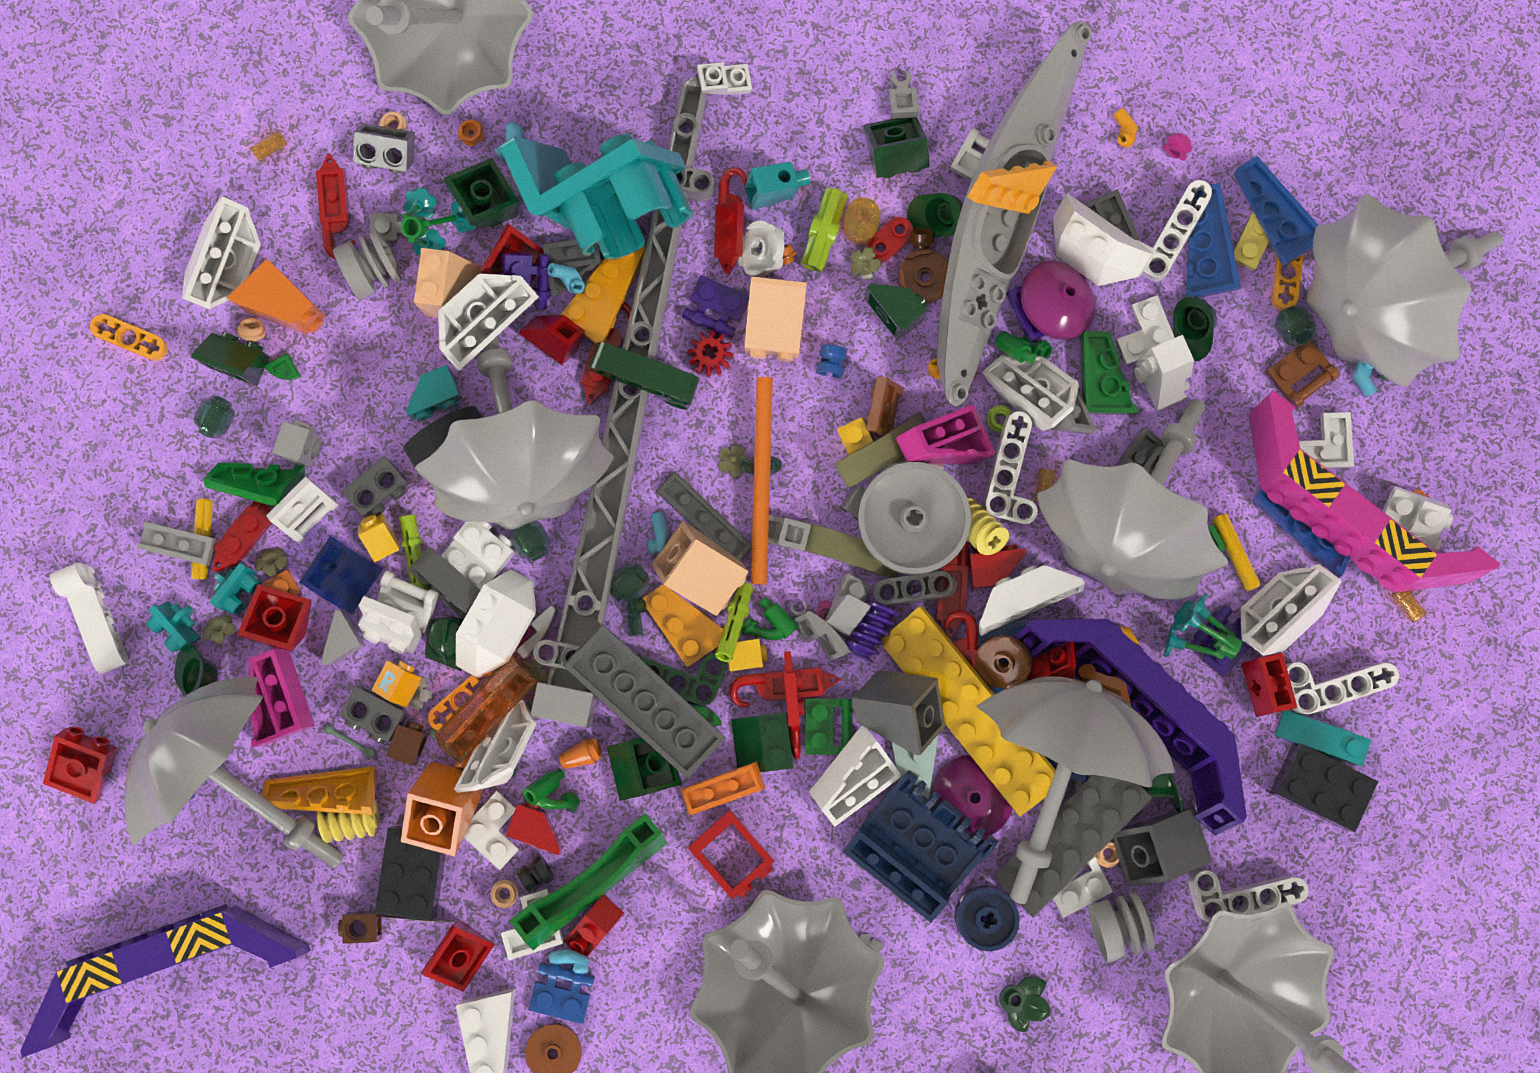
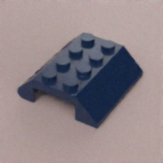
M908 770L897 780L864 820L842 852L927 921L932 923L949 903L950 895L981 859L984 861L990 855L999 841L990 834H987L982 839L986 832L982 827H979L971 834L966 829L970 826L972 819L965 816L962 820H959L963 812L945 798L937 803L941 796L937 791L926 798L921 793L925 790L927 783L921 780L915 785L914 783L917 781L918 776Z

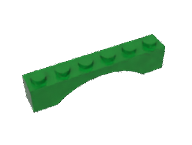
M645 813L623 830L609 849L584 872L555 892L532 902L509 920V922L523 941L532 950H535L667 845L668 842Z

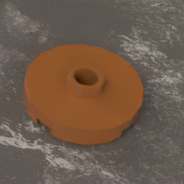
M930 249L916 250L908 254L898 271L899 287L910 288L914 294L918 292L927 304L940 300L943 297L948 269L947 259ZM926 273L930 279L924 282L920 279V275Z
M996 635L988 638L978 649L976 669L980 677L989 686L1006 690L1018 686L1027 680L1032 669V658L1027 647L1018 639L1009 635ZM1001 658H1006L1009 664L1003 663Z
M560 1023L546 1024L538 1028L529 1038L525 1049L526 1062L533 1073H573L579 1066L582 1057L581 1043L577 1034L570 1027ZM549 1049H556L558 1056L555 1058L549 1056Z

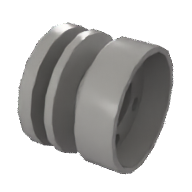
M376 228L369 231L373 242L371 245L364 235L359 236L362 247L359 251L350 241L333 249L334 256L347 283L360 301L376 294L374 284L376 279L385 288L390 287L386 276L388 273L395 283L402 281L399 263L390 245Z
M1136 892L1127 894V902L1123 896H1117L1116 911L1113 910L1107 900L1088 905L1089 918L1095 939L1106 963L1124 959L1126 957L1125 944L1129 945L1135 955L1141 953L1140 943L1146 952L1154 950L1151 919Z

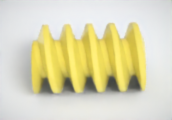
M967 498L971 511V525L967 541L981 554L992 555L998 552L1009 539L1008 530L1000 522H997L987 510H984L980 504H977L975 499Z
M376 800L374 801L373 815L327 812V815L324 816L323 812L317 811L318 830L325 843L332 842L333 838L338 842L343 841L344 837L352 840L356 835L359 838H364L367 833L370 837L376 836L378 833L380 813Z

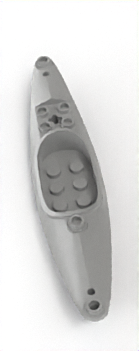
M1083 21L1071 24L1056 42L1047 57L1030 75L988 143L965 197L950 252L943 292L937 362L947 401L953 406H959L968 397V390L991 331L997 323V316L1005 299L1012 277L1018 271L1027 249L1047 185L1039 196L1038 205L1029 214L975 203L967 196L982 171L1001 168L1009 171L1013 166L1027 168L1032 163H1037L1041 166L1044 161H1052L1086 45L1091 38V29Z

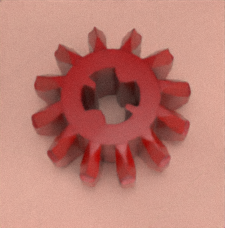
M710 331L709 338H706L705 334L701 332L699 333L701 342L692 339L691 345L694 348L687 350V354L693 357L689 360L690 366L698 365L696 367L697 374L702 373L705 368L707 378L711 377V370L715 369L718 376H721L720 366L729 369L730 364L726 360L734 358V354L728 352L732 348L731 342L723 343L725 340L724 334L719 335L715 339L714 331ZM707 349H711L712 352H718L715 353L714 359H710L709 356H703L706 355Z

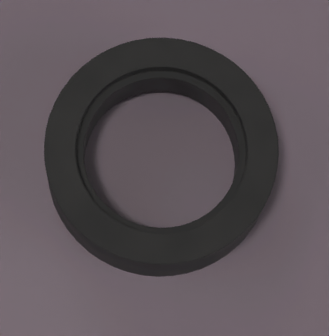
M475 406L455 410L435 420L416 433L405 444L404 451L413 466L416 467L417 464L430 457L439 449L448 436L449 428L453 422L483 417Z

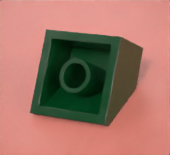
M917 117L889 119L863 125L872 167L877 178H891L896 174L905 172L915 173L930 167L927 137Z
M493 158L444 177L445 184L470 225L495 227L516 217L519 200Z
M872 283L866 288L864 299L897 341L923 322L927 312L925 308L927 303L918 292L914 294L910 288Z
M223 332L221 336L211 333L193 351L190 358L209 369L258 386L265 369L263 365L267 364L270 356L262 352L264 347L249 341L247 345L238 343V337Z
M786 712L731 719L737 768L757 762L760 772L793 768Z
M642 737L606 746L619 801L682 785L679 771Z

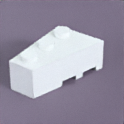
M861 726L809 793L835 827L902 775L869 730Z
M516 988L461 1000L456 1005L470 1073H507Z

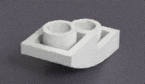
M724 62L697 65L701 93L734 95L750 93L752 91L748 64L724 66Z

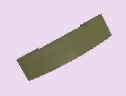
M917 412L873 442L834 463L847 488L872 476L904 456L896 437L918 425L926 423L921 412Z
M811 524L805 547L806 552L855 566L886 578L898 577L899 572L882 565L871 555L861 538Z

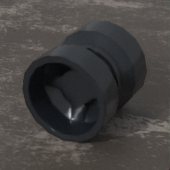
M542 855L534 858L530 865H523L516 869L519 880L529 894L536 891L540 884L549 883L555 879L552 870Z

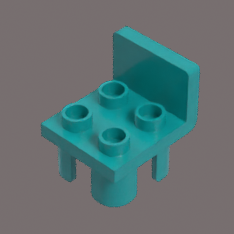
M630 134L615 136L600 146L599 150L603 157L587 167L584 162L572 164L564 149L514 136L500 145L501 152L529 212L537 216L545 215L573 231L578 245L585 256L593 254L595 251L593 245L595 243H598L604 257L610 260L628 256L643 248L645 239L636 219L650 211L660 209L667 226L671 228L679 227L693 216L691 207L676 177V174L686 169L680 153L658 147L653 141L642 142L633 139Z

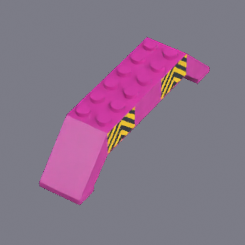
M1274 390L1249 413L1260 487L1267 494V497L1273 503L1280 504L1283 508L1289 510L1290 515L1295 520L1306 524L1316 536L1332 544L1338 553L1344 556L1349 555L1360 570L1371 574L1385 589L1398 593L1468 584L1496 570L1501 564L1478 546L1467 552H1435L1300 448L1292 414L1295 406Z

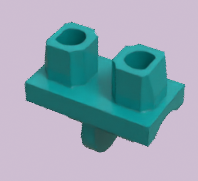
M239 563L235 570L230 567L225 574L219 571L216 572L213 576L219 582L213 590L217 593L209 603L223 611L240 615L246 605L245 602L238 598L245 590L253 595L257 585H263L256 576L258 572L242 563Z
M167 601L161 605L155 604L149 609L152 615L146 625L155 633H160L165 629L170 634L164 641V645L170 652L179 651L184 646L194 644L201 638L192 628L195 623L190 618L194 613V609L191 606H186L182 609L178 603L172 605Z

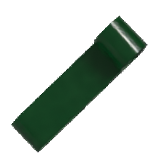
M597 342L588 368L598 375L665 398V403L682 410H688L691 406L700 380L699 377L689 372L604 342Z
M711 654L703 659L697 676H693L638 655L648 666H656L660 672L659 676L670 686L673 677L677 675L684 677L686 685L678 693L685 700L703 706L710 705L716 699L727 668L726 662L719 660L722 665L720 673L710 675L706 670V664L712 659H717L715 654ZM702 685L709 686L712 691V696L707 701L699 700L696 695L697 689Z

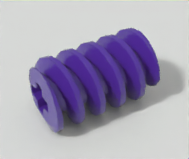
M867 602L870 605V613L867 612L863 617L865 622H859L856 626L860 632L852 631L850 634L855 642L847 641L845 644L853 654L875 664L869 656H879L880 653L875 648V645H885L880 635H890L885 626H895L890 616H900V614L881 603Z

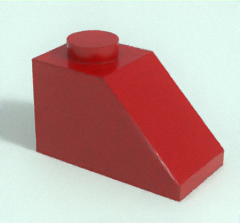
M527 801L525 804L518 803L506 836L560 855L563 847L548 813L541 810V807L538 805H531Z

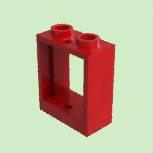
M731 809L688 846L692 854L731 899L736 895L742 898L753 888L750 883L759 876L762 880L774 869L771 864L775 862V859ZM731 824L737 828L763 858V861L734 887L731 886L701 851Z

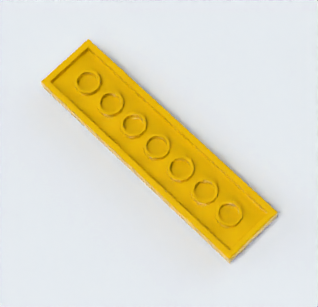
M923 606L918 607L889 632V636L882 638V641L885 643L883 647L905 674L938 678L946 726L1019 817H1021L1046 797L1056 770L1044 755L1006 741L1001 737L998 725L977 707L978 704L995 694Z

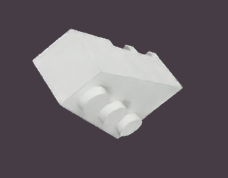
M1183 335L1152 347L1135 363L1137 367L1134 369L1136 378L1139 383L1145 384L1157 412L1187 400V395L1184 391L1189 389V383L1186 382V379L1192 375L1194 359Z

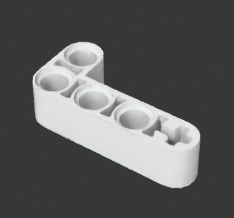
M1197 180L1188 186L1153 248L1135 240L1154 253L1141 276L1156 282L1163 280L1168 275L1209 203L1212 189L1207 182ZM1202 191L1203 195L1198 199L1194 208L1191 206L1194 193ZM1188 214L1192 222L1188 225H1181L1177 220L1178 215ZM1172 237L1177 240L1178 246L1175 249H1167L1163 241L1166 238ZM1154 261H1159L1164 265L1165 270L1161 273H1153L1149 265Z
M1017 411L1007 415L1004 420L983 499L984 510H987L994 517L1028 524L1035 520L1038 511L1037 507L1031 500L1014 496L1031 432L1032 421L1027 413ZM1018 417H1021L1020 422L1024 423V427L1018 428L1016 436H1021V441L1007 438L1008 434L1014 435L1015 426L1011 425L1012 420H1017ZM1008 443L1015 444L1018 449L1016 456L1011 459L1007 458L1004 454V448ZM1001 470H1007L1010 473V481L1006 485H1000L997 481V475ZM996 496L1001 497L1003 500V508L998 512H994L990 508V501ZM1026 503L1030 508V513L1026 518L1021 519L1017 515V508L1020 504Z
M77 562L51 573L50 581L59 596L67 597L91 662L99 674H104L127 664L129 659L119 633L115 632L113 628L114 620L109 607L104 605L103 598L105 597L99 581L96 582L94 579V569L88 564Z
M1299 662L1286 664L1288 674L1292 668L1299 672L1297 682L1291 681L1298 707L1291 710L1297 714H1312L1391 688L1396 685L1399 679V672L1394 665L1379 663L1314 684L1310 670L1305 664ZM1385 671L1386 676L1383 677V680L1372 681L1371 677L1380 675ZM1354 677L1359 679L1361 685L1357 692L1351 687V681ZM1327 686H1331L1335 694L1332 700H1328L1325 696ZM1302 694L1308 698V706L1305 709H1302L1298 702Z
M1203 868L1193 870L1188 877L1195 911L1206 922H1209L1212 917H1207L1205 914V908L1211 902H1214L1216 905L1215 913L1225 910L1236 914H1255L1264 912L1282 903H1289L1291 905L1300 903L1307 898L1309 893L1306 882L1291 875L1226 891L1221 890L1218 877L1213 872ZM1207 875L1209 879L1208 886L1200 889L1197 881L1200 876ZM1291 884L1297 885V889L1293 890V894L1287 892L1280 893L1279 889L1287 890L1292 888ZM1268 889L1270 898L1267 902L1262 903L1260 901V893L1262 890ZM1240 895L1243 898V905L1240 909L1234 910L1232 906L1233 899Z

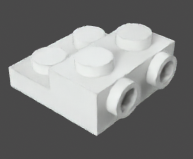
M1397 486L1393 487L1383 509L1384 513L1437 553L1441 546L1439 536L1442 529H1449L1453 521V514H1450L1451 509L1446 503Z
M466 521L453 537L454 541L442 554V557L481 590L484 584L497 577L516 552L511 549L514 543L503 534L496 537L489 531L492 526L488 522Z
M363 596L359 604L363 616L358 624L363 637L372 643H386L391 650L403 654L408 652L413 654L422 637L415 616Z

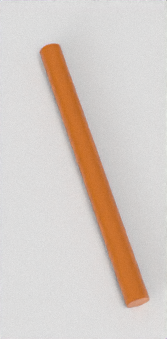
M771 377L756 378L751 584L767 585L773 396V378Z

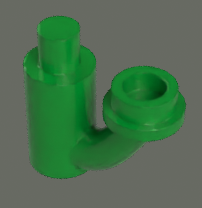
M1007 331L1001 332L995 339L996 348L1020 363L1026 361L1032 364L1036 356L1048 359L1053 351L1052 346L1047 340H1041L1040 342L1031 341L1028 343L1026 338L1013 336Z
M766 596L758 604L765 611L763 616L774 629L756 626L759 623L758 620L755 621L751 617L742 625L741 634L745 636L749 633L766 640H781L783 638L786 639L799 626L777 602L773 604Z
M557 769L554 772L547 771L523 789V796L529 804L538 805L544 809H566L569 812H574L580 805L578 796L572 791L563 793L560 799L547 797L560 787V781L565 778V773L562 769Z

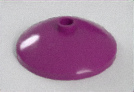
M1046 261L1036 265L1026 274L1021 286V303L1027 318L1035 328L1051 338L1060 340L1075 338L1089 328L1095 315V299L1089 283L1081 273L1066 263Z
M971 755L961 756L948 762L934 779L931 794L937 791L941 795L937 803L945 798L963 812L959 820H962L965 816L972 819L970 826L966 829L971 834L979 827H982L986 831L982 837L984 838L987 834L992 835L999 831L1008 821L1013 808ZM974 792L978 793L980 797L977 803L970 801V795Z

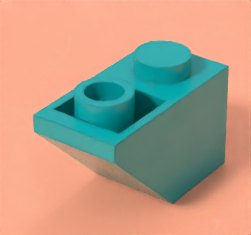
M447 365L421 375L406 409L407 415L412 420L416 418L417 421L426 420L433 416V411L440 408L443 411L450 410L458 406L457 401L463 399L452 370Z

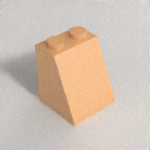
M421 248L414 303L426 317L438 318V310L475 276L482 274L480 272L482 267L450 251Z
M751 277L744 346L745 352L750 353V357L765 359L766 355L777 356V360L792 362L793 358H799L807 283Z
M683 520L651 564L665 586L716 616L728 606L732 594L737 587L743 585L749 572L740 560Z

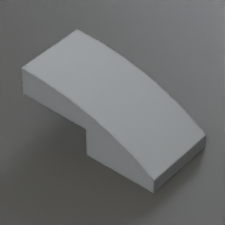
M769 515L768 543L804 552L811 524Z
M551 605L530 623L537 633L517 649V652L523 659H528L533 654L535 645L545 640L558 613L555 606Z
M811 611L794 619L808 643L818 639L830 662L850 652L838 633L827 622Z

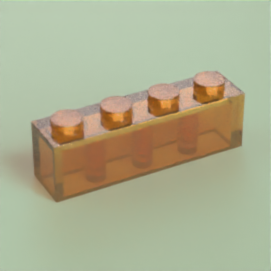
M512 654L508 663L498 667L435 733L439 747L461 764L538 682L532 670Z

